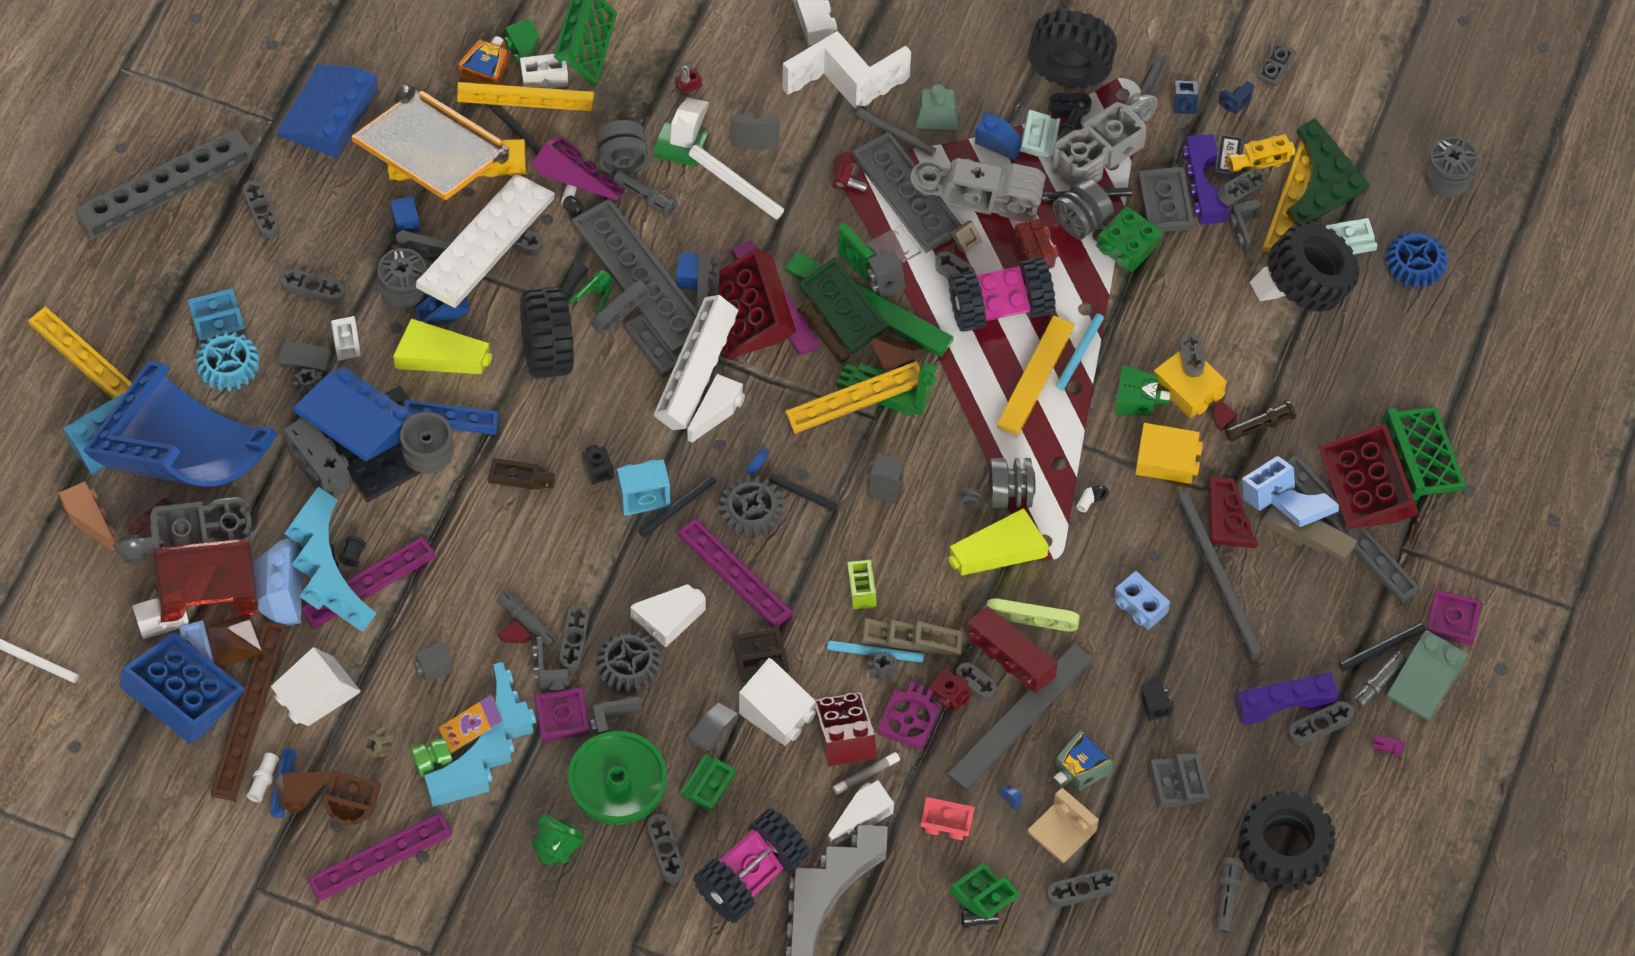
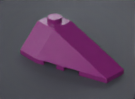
M560 135L546 142L531 164L541 176L549 177L613 200H618L625 194L607 175L598 174L596 172V165L592 161L587 162L580 157L582 152Z

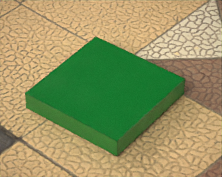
M843 223L838 227L837 252L867 282L870 280L866 269H869L868 259L872 258L874 253L846 223Z

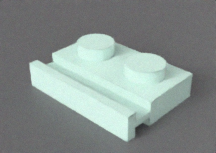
M1029 110L1020 151L1038 157L1045 156L1048 157V160H1051L1054 155L1060 118L1053 119L1050 115Z
M1369 218L1326 225V228H1332L1339 237L1342 236L1346 240L1345 243L1351 246L1353 254L1377 250L1378 245L1375 242Z

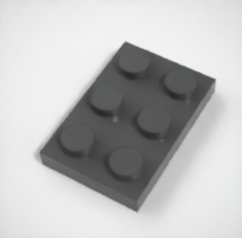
M1184 167L1139 171L1138 179L1146 220L1163 232L1194 229V219Z

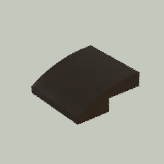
M779 627L733 635L731 637L742 682L750 680L768 658H771L786 673L790 672Z

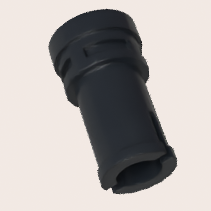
M962 908V927L969 928L985 924L996 925L999 923L998 913L985 920L967 908Z

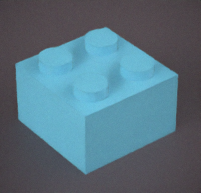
M664 459L658 461L649 460L637 465L628 464L622 468H617L618 494L624 516L670 506V483Z

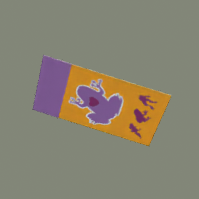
M491 694L441 725L438 729L441 736L444 737L451 754L501 723L503 719Z

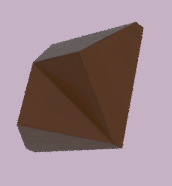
M883 334L872 338L871 341L885 372L915 361L919 364L925 351L924 348Z
M251 611L205 627L214 663L219 668L263 653Z

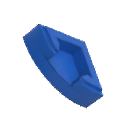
M764 446L760 449L746 469L749 474L753 475L757 472L768 457L769 450Z
M1006 785L999 790L998 793L1014 810L1021 805L1022 793L1018 789L1013 788L1011 790L1010 786Z

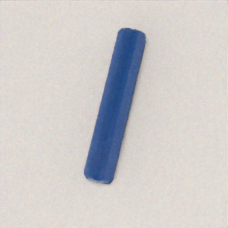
M288 748L282 750L277 780L282 773L293 772L296 758L295 750ZM275 784L270 814L274 818H282L285 810H279L277 787Z

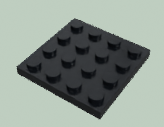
M400 385L384 393L395 403L403 407L404 401L410 400ZM322 433L325 438L329 437L333 441L338 455L342 454L349 464L347 470L350 473V479L366 503L421 474V472L414 471L406 464L402 457L401 442L364 461L326 433Z

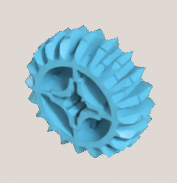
M226 331L224 336H219L216 333L215 339L208 337L207 344L201 343V350L197 351L196 354L198 375L202 377L204 383H209L211 388L217 386L220 392L224 387H227L229 392L235 386L240 390V384L242 383L248 386V379H254V372H258L260 359L259 355H257V348L253 346L251 339L246 340L244 334L238 337L236 332L231 336ZM240 354H243L246 357L244 363L240 362ZM211 360L215 361V369L211 368L209 365Z

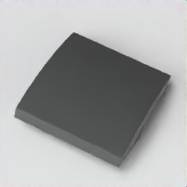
M753 112L731 117L732 146L754 150L779 147L780 121L778 115L755 119Z
M1176 754L1173 759H1151L1147 763L1158 808L1194 804L1210 798L1199 754Z

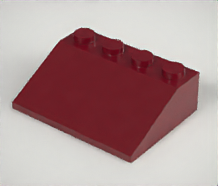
M756 247L719 271V295L738 309L735 323L728 333L726 344L723 346L727 359L778 344L796 333L772 255Z
M1386 423L1318 446L1348 529L1397 523L1419 515Z

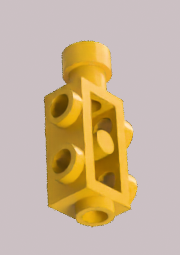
M1286 134L1271 136L1260 141H1251L1244 144L1241 155L1235 153L1226 157L1227 167L1231 173L1241 171L1242 168H1246L1249 171L1252 168L1261 170L1270 166L1280 167L1282 163L1289 162L1290 157L1295 155V147L1292 142H1289Z

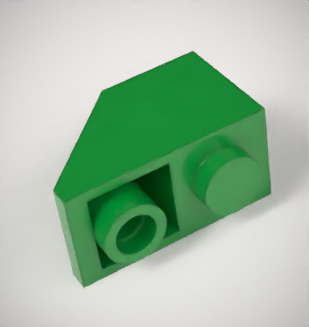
M531 19L506 27L505 45L508 50L513 51V59L517 67L520 66V58L537 56L540 49V39Z

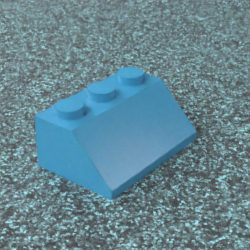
M125 393L63 428L67 443L91 475L106 467L91 459L83 450Z

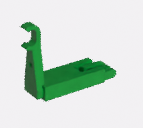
M861 363L858 368L844 364L842 368L844 372H840V379H837L835 385L838 388L844 389L886 372ZM923 364L919 371L917 388L882 400L876 404L915 417L916 414L922 416L931 397V386L934 385L937 379L934 376L937 367L931 364Z

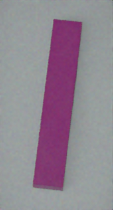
M750 240L732 248L731 253L737 260L756 248V246ZM783 288L796 329V333L787 339L797 354L801 356L818 348L820 342L812 330L808 328V324L802 315L797 313L796 306Z
M696 518L678 531V537L772 628L780 626L792 616V611Z
M421 536L350 578L346 583L363 601L434 559L436 554L424 537ZM309 603L301 608L302 615L313 630L338 616L325 605H322L319 610Z
M440 812L307 878V882L318 902L452 836V831Z

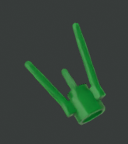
M598 270L568 300V303L571 304L575 300L579 301L590 290L596 294L603 293L596 311V315L599 314L604 308L608 295L613 290L609 286L613 281L612 277L607 272Z

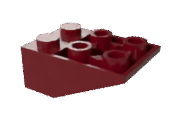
M861 692L815 700L816 717L828 766L877 758L875 734Z

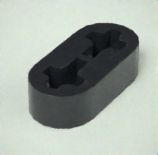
M1055 93L1050 97L1048 108L1052 114L1057 116H1069L1070 111L1076 108L1082 110L1084 116L1090 112L1092 100L1085 93ZM1056 102H1061L1062 106L1058 107ZM1079 102H1083L1084 107H1080Z

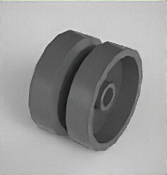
M618 120L603 125L596 132L599 166L604 171L616 174L619 170H623L629 174L638 171L648 162L645 131L641 124L630 120Z
M420 412L404 422L400 430L402 457L406 464L414 471L421 473H435L444 469L451 462L454 455L452 428L448 421L441 415L433 412Z

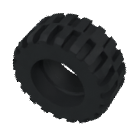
M1055 10L1050 14L1043 15L1035 23L1028 49V59L1033 69H1036L1040 76H1045L1046 80L1050 82L1054 81L1060 86L1067 85L1069 88H1087L1089 85L1095 86L1101 83L1110 75L1117 49V38L1111 27L1105 25L1102 19L1095 18L1093 14H1085L1080 10Z
M1309 221L1292 225L1271 247L1268 256L1269 272H1272L1271 278L1273 282H1276L1278 285L1277 289L1283 292L1289 301H1294L1300 308L1306 307V310L1309 311L1317 310V312H1322L1335 308L1357 285L1359 276L1358 260L1353 255L1351 246H1348L1345 243L1346 240L1342 236L1339 237L1335 230L1326 228L1324 224H1316Z
M559 287L526 290L521 294L520 320L524 353L529 373L536 379L570 374L573 371L574 342L569 306L564 290Z
M1285 791L1276 792L1274 797L1272 794L1263 796L1262 802L1260 800L1255 801L1251 809L1247 810L1239 832V857L1243 863L1246 862L1245 869L1249 874L1254 873L1255 880L1259 883L1265 881L1268 883L1267 887L1274 889L1275 886H1280L1283 891H1289L1290 887L1293 886L1298 890L1304 888L1305 883L1307 885L1316 882L1317 877H1321L1325 873L1335 847V828L1333 825H1330L1332 820L1330 815L1322 813L1324 807L1319 803L1313 804L1311 797L1305 795L1302 798L1298 796V792L1292 791L1290 795H1285ZM1276 826L1293 827L1306 837L1309 849L1296 856L1281 855L1267 845L1263 835L1267 830Z

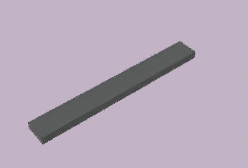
M1298 455L1286 461L1294 467L1295 490L1298 493L1305 495L1325 493L1339 504L1337 497ZM1340 506L1338 512L1322 518L1328 525L1358 541L1357 546L1353 550L1354 554L1402 605L1420 593L1421 588L1365 527L1347 528Z
M1187 490L1180 492L1176 506L1250 664L1258 662L1261 653L1259 645Z
M1073 644L1057 661L1056 678L1037 693L1030 689L948 773L947 777L967 792L1092 663L1093 658L1076 644Z

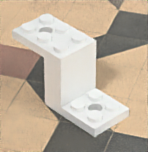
M836 31L783 63L782 89L789 95L794 91H799L805 84L812 80H817L822 74H825L855 109H858L861 106L868 105L879 95L888 93L894 86L903 84L910 77L911 51L907 46H904L869 67L842 35Z

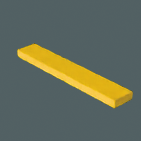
M458 82L457 102L592 111L594 92L463 82Z
M1300 141L1262 251L1267 253L1271 251V247L1292 225H1295L1286 214V211L1304 195L1309 185L1311 158L1308 156L1302 141Z
M46 306L28 320L29 325L112 399L122 393H126L132 383Z
M1053 316L997 423L998 429L1017 437L1019 436L1074 330V323Z
M912 362L786 410L794 434L917 388L920 371L918 362Z

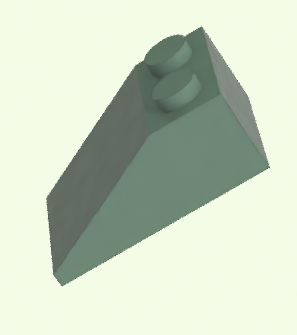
M1426 630L1386 697L1429 721L1463 670L1469 654Z

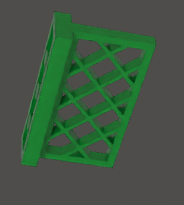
M605 0L569 1L554 58L558 62L566 61L592 86L598 84L617 12ZM592 1L594 2L595 10L592 9ZM603 10L609 15L607 23L604 17ZM593 12H596V13H597V17H598V20H599V24H600V25H597V24H596V20H595V16H594V13H593ZM587 18H588L589 24H590V27H589V28L587 27V24H586ZM599 27L601 28L602 35H603L602 41H601V38H600V35H599V31H598V28H599ZM588 30H591V31H592V35H593V39H594V42H595V43H592V42H591V38H590V35H589V31H588ZM582 36H583L584 42H585V45H584V46H582V42H581ZM594 45L596 46V50L598 53L597 58L595 57L593 49ZM583 48H586V49H587V53H588V57H589V60H590V61H587V60H586V57H585V53H584V49H583ZM577 54H578L580 63H579L577 60L574 59V58L577 57ZM589 63L591 64V68H592V72H593L592 75L590 74V71H589V68H588V64H589Z
M1437 407L1398 412L1396 408L1387 409L1381 419V424L1386 423L1414 500H1418L1421 495L1464 490L1466 485ZM1432 415L1434 425L1431 426L1421 420V417ZM1407 418L1414 422L1413 427L1410 429L1403 425L1401 419ZM1416 425L1429 431L1426 437L1414 431ZM1431 433L1440 438L1442 442L1440 446L1428 439ZM1410 436L1422 443L1419 449L1409 443L1408 438ZM1424 444L1436 451L1433 457L1421 451ZM1438 453L1448 458V466L1435 459ZM1417 456L1429 462L1426 469L1417 464ZM1431 465L1444 471L1441 477L1428 471ZM1446 473L1455 478L1456 483L1450 484L1443 479ZM1426 476L1437 484L1432 487H1425L1423 477Z

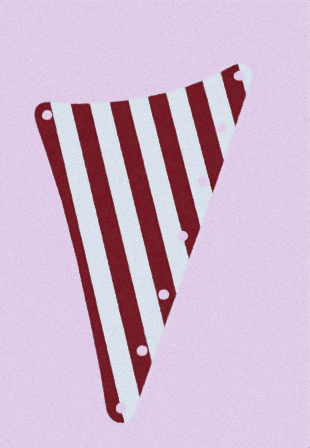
M1117 78L1089 94L1092 100L1091 110L1082 117L1077 130H1081L1083 123L1116 102L1126 103L1128 99L1119 100L1115 96L1116 90L1120 88L1127 89L1130 96L1135 93H1141L1139 86L1129 79ZM1079 102L1080 107H1084L1083 102ZM1050 114L1053 119L1060 118L1057 141L1062 131L1061 126L1066 123L1068 116ZM1025 124L1013 127L1021 138L1023 137ZM975 137L933 145L936 148L933 156L917 148L904 149L915 165L923 162H933L943 168L950 169L951 162L957 158L970 159L973 162L992 164L1000 168L1009 164H1019L1037 168L1045 174L1043 192L1070 191L1071 184L1063 181L1058 173H1052L1053 157L1051 160H1048V157L1045 156L1038 157L1020 152L1014 161L975 144ZM851 152L839 154L833 160V172L836 176L841 161H845L848 164H857L851 156ZM1133 154L1120 162L1116 170H1109L1104 165L1102 179L1096 183L1103 189L1128 187ZM860 168L857 175H850V177L866 183V190L862 191L847 186L844 192L881 253L894 249L903 266L906 289L903 291L916 316L954 337V341L942 357L938 356L979 442L988 465L990 459L1006 458L1008 469H1013L1014 459L1019 458L1020 467L1023 469L1024 458H1031L1036 478V492L1033 498V505L1031 508H1026L1024 497H1021V506L1016 508L1014 498L1009 497L1008 510L1010 514H1013L1024 508L1041 535L1046 534L1052 538V545L1048 547V556L1038 560L1049 561L1059 558L1064 551L1115 260L1108 255L1102 254L1096 247L1097 241L1092 237L1094 231L1089 233L1084 239H1076L1067 233L1054 215L1052 208L1054 201L1041 202L1038 206L1036 219L1026 222L1002 217L996 213H991L990 215L947 205L961 224L973 221L982 241L966 253L960 252L953 238L925 253ZM1110 197L1114 209L1113 216L1100 226H1096L1095 230H1104L1124 209L1126 197ZM941 252H950L970 264L974 268L976 275L1018 267L1019 261L1044 257L1049 266V272H1051V279L1054 284L1055 313L1034 318L1029 317L1028 313L989 320L986 321L984 328L961 332L959 327H957V321H955L954 312L952 311L949 279L936 271V256ZM947 261V262H945V263L942 262L941 265L944 266L945 264H949L950 262H949V261ZM1082 303L1091 304L1093 307L1092 314L1087 316L1081 315L1078 311L1079 305ZM1101 314L1104 320L1068 382H1079L1082 385L1081 392L1072 394L1067 390V385L1064 390H1059L1056 387L1058 380L1095 315ZM1053 316L1074 323V330L1019 436L1017 437L998 429L997 423ZM1056 457H1062L1066 460L1067 466L1063 470H1056L1052 467L1051 462Z

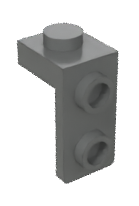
M1259 199L1244 200L1241 203L1233 204L1231 214L1228 216L1230 226L1235 228L1236 242L1239 247L1242 246L1244 253H1249L1251 239L1244 222L1259 219L1262 207Z
M537 637V645L533 646V660H538L539 667H534L535 682H540V691L551 690L556 692L569 689L568 669L544 671L542 637Z
M627 696L621 700L612 702L606 700L593 705L594 719H590L592 733L599 735L608 732L606 718L642 711L641 697Z

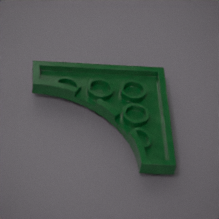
M1316 118L1298 127L1296 133L1303 142L1308 156L1311 158V169L1306 192L1286 211V214L1294 224L1314 222L1364 193L1371 186Z

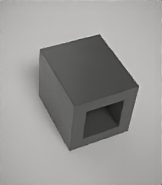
M443 642L416 652L417 662L414 663V667L418 676L423 675L426 683L453 673L452 661Z

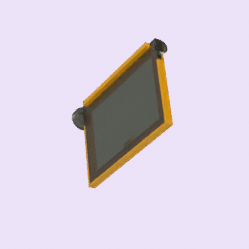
M409 84L403 85L398 90L395 97L396 105L352 136L354 143L445 201L497 162L504 164L509 158V148L502 144V140L423 91L418 92Z

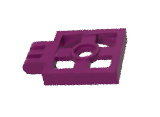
M911 681L906 693L894 689L877 729V734L923 751L939 713L940 705L930 702L933 696L930 688L927 694L924 695L925 685L920 684L916 692L914 691L916 682ZM904 701L910 704L906 712L901 713L893 710L894 705ZM920 707L928 711L930 716L929 722L918 719L917 712ZM912 717L913 723L906 724L904 718ZM888 719L899 723L900 729L898 734L891 729ZM918 729L923 731L920 735L907 737L911 730Z

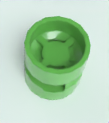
M444 737L430 741L429 746L420 744L410 748L412 759L420 778L434 772L435 769L440 770L453 763Z

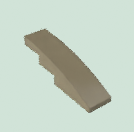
M1272 505L1261 520L1262 524L1300 547L1306 544L1322 555L1326 551L1342 562L1346 561L1358 542L1354 538L1319 520L1299 527L1274 505Z
M865 618L862 622L860 643L925 654L960 655L963 632L920 621L913 625L892 619L889 623Z

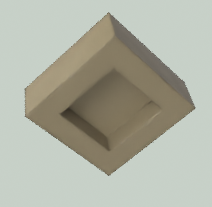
M967 221L951 232L960 252L966 253L982 241L973 221Z

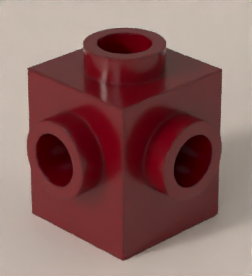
M944 669L930 686L934 696L937 697L936 701L944 708L948 709L951 707L955 711L969 701L971 694L968 680L958 673L955 676L947 669Z

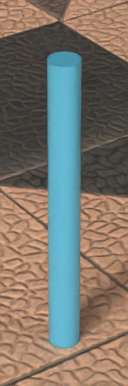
M1101 314L1095 315L1058 380L1056 387L1059 390L1065 389L1104 320Z
M828 640L827 650L868 656H873L874 653L877 655L883 654L886 651L887 655L890 657L895 656V659L919 663H923L924 653L830 640Z

